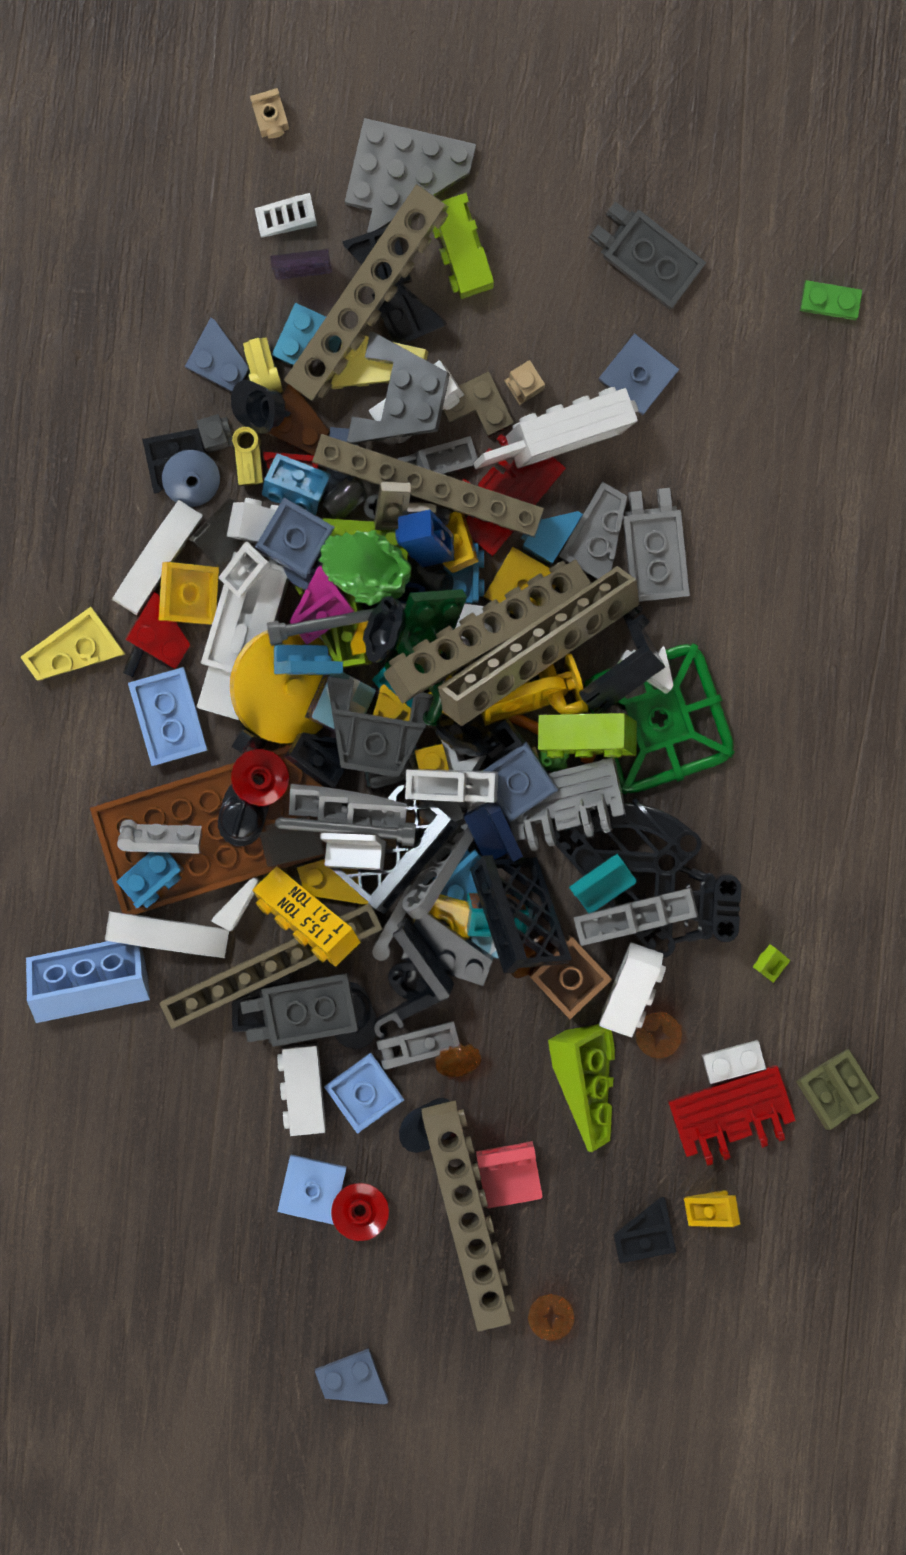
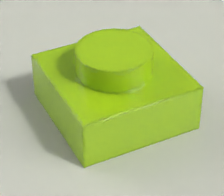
M769 944L766 950L760 954L753 968L774 983L791 960Z

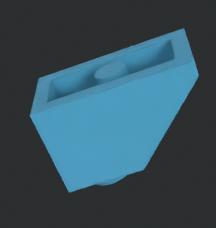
M576 511L542 519L535 538L522 535L521 539L525 541L522 548L551 566L583 514Z

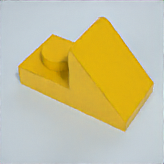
M726 1190L684 1198L688 1226L735 1227L740 1225L736 1195H728Z

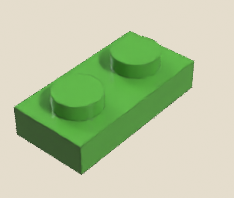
M806 280L803 287L800 311L857 320L862 290Z

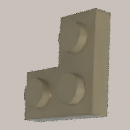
M489 371L459 385L464 393L459 398V403L451 409L443 410L449 424L476 412L487 437L514 425Z
M381 482L374 519L375 530L396 531L398 529V517L431 509L436 515V504L409 503L411 494L410 483Z

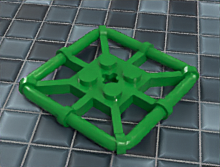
M694 643L666 649L668 661L685 656L673 680V687L667 694L659 689L654 690L651 684L644 682L643 685L646 693L629 699L624 697L617 702L625 707L629 717L637 721V745L639 752L627 777H624L618 757H606V759H615L622 793L625 795L627 793H639L674 780L676 782L683 781L685 776L720 765L734 756L733 738L720 703L723 700L720 694L717 695L704 655L698 649L699 646ZM693 660L707 699L686 705L679 686ZM610 669L593 675L589 680L586 679L583 686L587 687ZM709 706L722 745L695 732L688 712ZM589 708L590 714H595L594 711H592ZM659 710L660 714L667 715V719L663 721L664 726L659 727L657 723L653 724L651 718L655 717L654 712ZM691 738L718 753L680 766L673 744ZM665 747L672 769L633 782L646 754Z

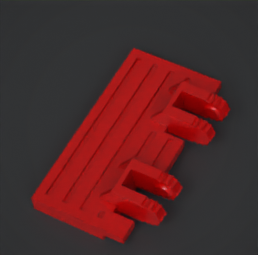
M500 434L497 438L499 444L502 447L509 445L506 437ZM554 457L517 469L515 460L511 464L503 460L496 464L505 471L504 474L493 466L477 486L536 505L566 470V467ZM471 516L466 518L472 541L478 543V546L491 557L496 554L514 532L513 530Z
M777 1065L668 1101L686 1157L698 1154L694 1142L698 1140L707 1166L712 1165L714 1159L711 1151H709L706 1139L716 1136L721 1157L727 1160L730 1159V1154L723 1131L726 1132L728 1141L731 1143L752 1136L749 1123L753 1122L758 1140L763 1148L768 1146V1138L766 1133H764L761 1124L762 1120L771 1119L775 1137L779 1142L784 1141L785 1136L777 1113H780L784 1125L796 1121Z

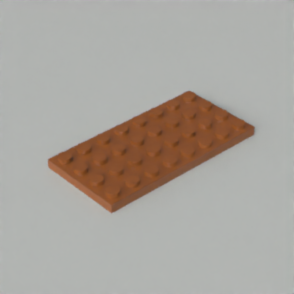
M291 745L271 751L283 760L288 769V787L278 801L269 805L264 827L259 838L246 846H234L226 842L218 829V816L224 795L231 785V771L234 763L91 807L92 818L122 913L136 915L270 873L276 866L283 869L326 855L327 843L320 839V832L278 829L275 826V820L279 817L318 820V817L289 815L291 784L323 787L285 758ZM261 776L254 777V779L262 783L264 782ZM124 820H133L137 824L202 826L199 854L170 853L184 869L179 873L182 878L170 889L164 886L158 891L157 894L160 898L148 908L144 905L136 908L133 905L132 899L116 881L149 852L122 851L118 848L117 841L120 835L121 823Z

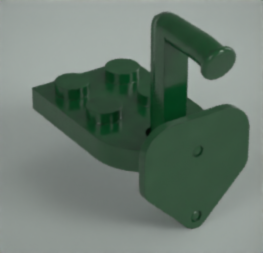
M463 589L409 594L404 609V630L400 633L396 649L385 663L386 671L391 667L389 661L396 656L404 653L407 657L414 653L412 648L422 641L428 639L431 643L438 639L436 634L446 627L451 626L453 630L456 628L467 599ZM414 663L416 670L424 673L423 667ZM444 680L429 688L433 695V700L429 710L423 714V721L428 726H436L443 711L438 686L443 684Z

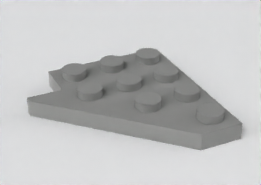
M364 118L346 193L345 205L372 211L367 233L387 227L416 184L432 195L437 196L469 176L476 144Z

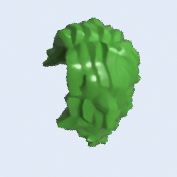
M375 530L370 532L356 531L353 535L345 532L342 536H329L325 540V544L320 548L322 556L319 562L322 563V569L329 577L328 580L336 584L345 593L353 595L355 602L367 603L371 606L373 604H380L381 600L386 596H392L394 599H397L405 592V585L410 581L411 566L404 559L400 548L392 545L386 539V536L377 534Z

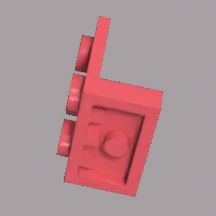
M533 1141L476 1151L482 1188L485 1191L488 1204L486 1208L542 1199Z

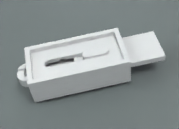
M611 387L599 392V396L590 399L589 396L578 398L572 401L573 405L563 408L562 404L553 406L546 410V414L539 417L536 416V413L526 415L520 418V422L512 426L513 430L506 435L509 445L483 453L473 464L475 469H479L513 457L517 469L620 435L638 421L635 412L639 411L635 400H630L626 388L616 391L615 387Z
M257 551L261 556L267 557L266 555ZM271 558L268 561L271 567L240 598L225 584L223 586L201 660V664L209 667L197 704L199 709L239 720L230 697V676L234 662L242 648L252 638L268 630V622L278 620L289 583L283 566L278 565V562Z

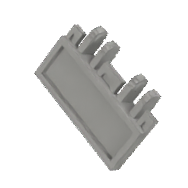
M608 758L549 773V776L559 790L510 822L515 840L528 839L532 851L539 848V840L535 824L539 823L543 825L545 840L549 847L556 844L552 820L556 822L557 831L583 824L586 836H594V825L590 811L598 809L600 825L605 833L611 832L612 828L607 806H611L613 817L626 814L615 759Z

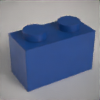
M431 509L398 517V529L395 532L397 543L422 567L455 560L453 533Z

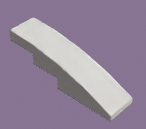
M178 500L142 551L112 600L137 615L161 583L162 562L175 561L185 547L188 538L202 521L203 515Z
M109 911L105 940L161 950L225 958L229 931L224 928L203 926L195 923Z

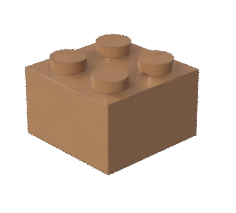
M569 935L565 939L572 959L568 964L537 966L528 975L561 1011L571 1019L612 979L579 943ZM558 948L551 952L554 956H560Z

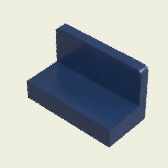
M486 802L463 815L482 856L493 855L495 860L507 854L513 862L523 857L503 812L496 802Z

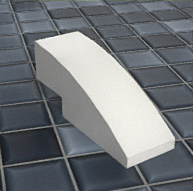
M406 770L405 799L493 803L497 801L498 772Z

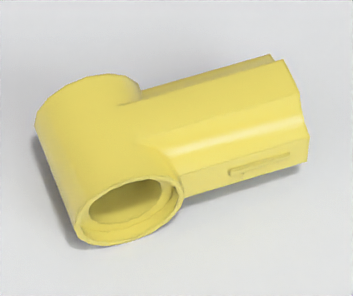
M267 337L255 338L243 343L251 373L249 374L250 381L268 389L277 390L279 393L283 392L277 367H274Z
M241 427L235 431L232 439L235 447L238 485L262 484L264 480L260 436L250 427ZM250 433L254 437L253 445L247 449L241 448L239 444L240 437L243 434Z

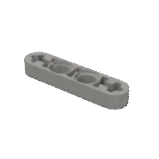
M464 820L456 821L459 826L424 866L405 896L402 907L411 918L420 919L428 914L473 841V836ZM451 853L446 860L441 862L444 856ZM433 877H436V879L431 884L427 885L429 880H431Z

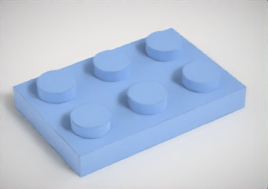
M184 667L128 683L151 766L208 751Z

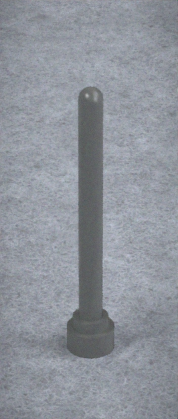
M401 603L403 609H405L406 604ZM375 608L285 625V622H268L267 629L271 646L283 644L282 641L288 640L289 636L367 622Z
M279 817L275 820V826L278 829L376 835L379 838L397 839V842L402 843V846L414 847L416 823L404 822V825H398V828L284 817Z

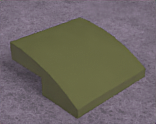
M849 1049L824 1062L796 1081L826 1130L833 1129L852 1114H858L879 1099Z

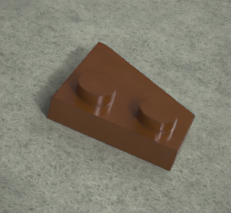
M288 384L282 396L285 401V407L291 411V414L288 417H284L283 422L279 426L272 428L267 434L314 456L321 434L328 436L329 430L302 394Z

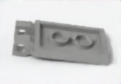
M670 488L657 489L659 508L643 510L642 492H629L630 511L625 512L623 525L628 573L637 579L639 602L690 596L681 510H677V506L672 507Z

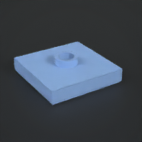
M369 1053L324 1085L326 1091L357 1134L404 1101L403 1096L372 1053Z
M291 1154L277 1212L334 1225L331 1208L336 1195L342 1190L347 1167Z

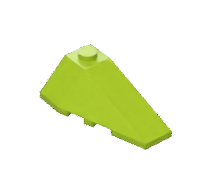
M599 1024L568 1029L548 1040L552 1067L589 1152H593L608 1143L611 1137L612 1106L608 1103L609 1087H613L614 1077H609L610 1060H615V1047L612 1030L603 1028Z

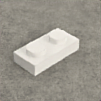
M758 1040L702 1055L710 1084L766 1069Z

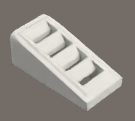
M310 193L255 208L261 238L317 226ZM299 206H304L306 217L300 218ZM293 208L294 221H289L287 209ZM276 211L282 212L284 224L278 225ZM270 213L273 227L267 228L265 214Z
M254 877L249 880L211 921L228 931L235 930L254 895L252 890L261 882L260 879Z

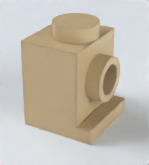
M278 88L250 96L262 138L266 136L268 138H277L285 133L284 131L289 130ZM273 110L275 111L274 116H265V113Z
M530 360L511 371L509 378L504 380L519 405L542 392L545 387V383Z

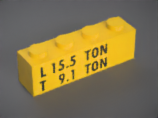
M277 866L252 890L258 899L256 905L266 915L271 912L275 916L274 920L285 931L290 928L294 932L293 936L301 945L305 947L309 944L313 948L311 950L313 954L323 963L328 960L336 967L361 943L352 927Z

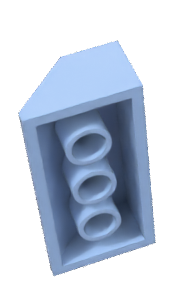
M106 941L26 958L27 1003L36 1023L150 1000L148 975L142 946Z

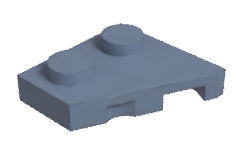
M210 317L185 368L232 392L238 382L245 380L250 369L217 322Z
M370 1349L315 1369L325 1399L387 1404L389 1402Z

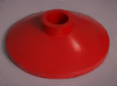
M254 749L245 752L236 760L231 771V784L235 793L241 800L254 806H267L275 803L284 795L289 783L288 769L283 760L275 753L264 749ZM261 776L264 782L258 785L254 782L253 778Z
M367 1183L350 1184L344 1187L333 1201L331 1208L332 1221L335 1228L344 1237L354 1241L370 1240L380 1234L387 1224L389 1217L388 1202L383 1193L373 1185ZM362 1205L366 1211L364 1214L358 1215L355 1212V1207Z

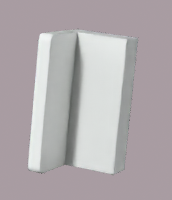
M337 833L320 834V839L327 843L324 865L327 868L383 870L386 841L378 836Z

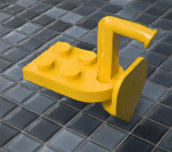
M568 653L565 655L564 673L557 675L552 664L538 674L539 680L527 681L483 711L481 716L485 726L551 705L560 714H582L588 712V706L579 694L584 688L572 654ZM569 690H572L577 702L567 705L564 696Z

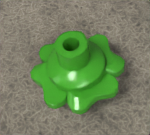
M540 751L538 758L545 770L553 773L567 769V760L570 754H564V758H548L546 753Z

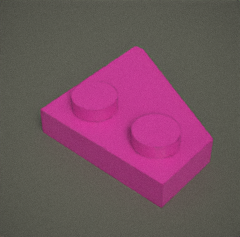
M322 565L316 569L290 620L291 624L355 611L338 586L328 580L329 577L324 573ZM329 629L299 635L305 644L308 645Z

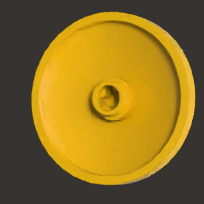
M268 630L252 638L242 648L234 662L230 676L231 702L239 720L256 736L276 743H293L299 733L316 734L325 726V724L312 718V715L330 675L274 674L275 645L271 646ZM300 635L289 636L288 640L282 641L283 644H278L306 645ZM318 637L308 645H325V643Z

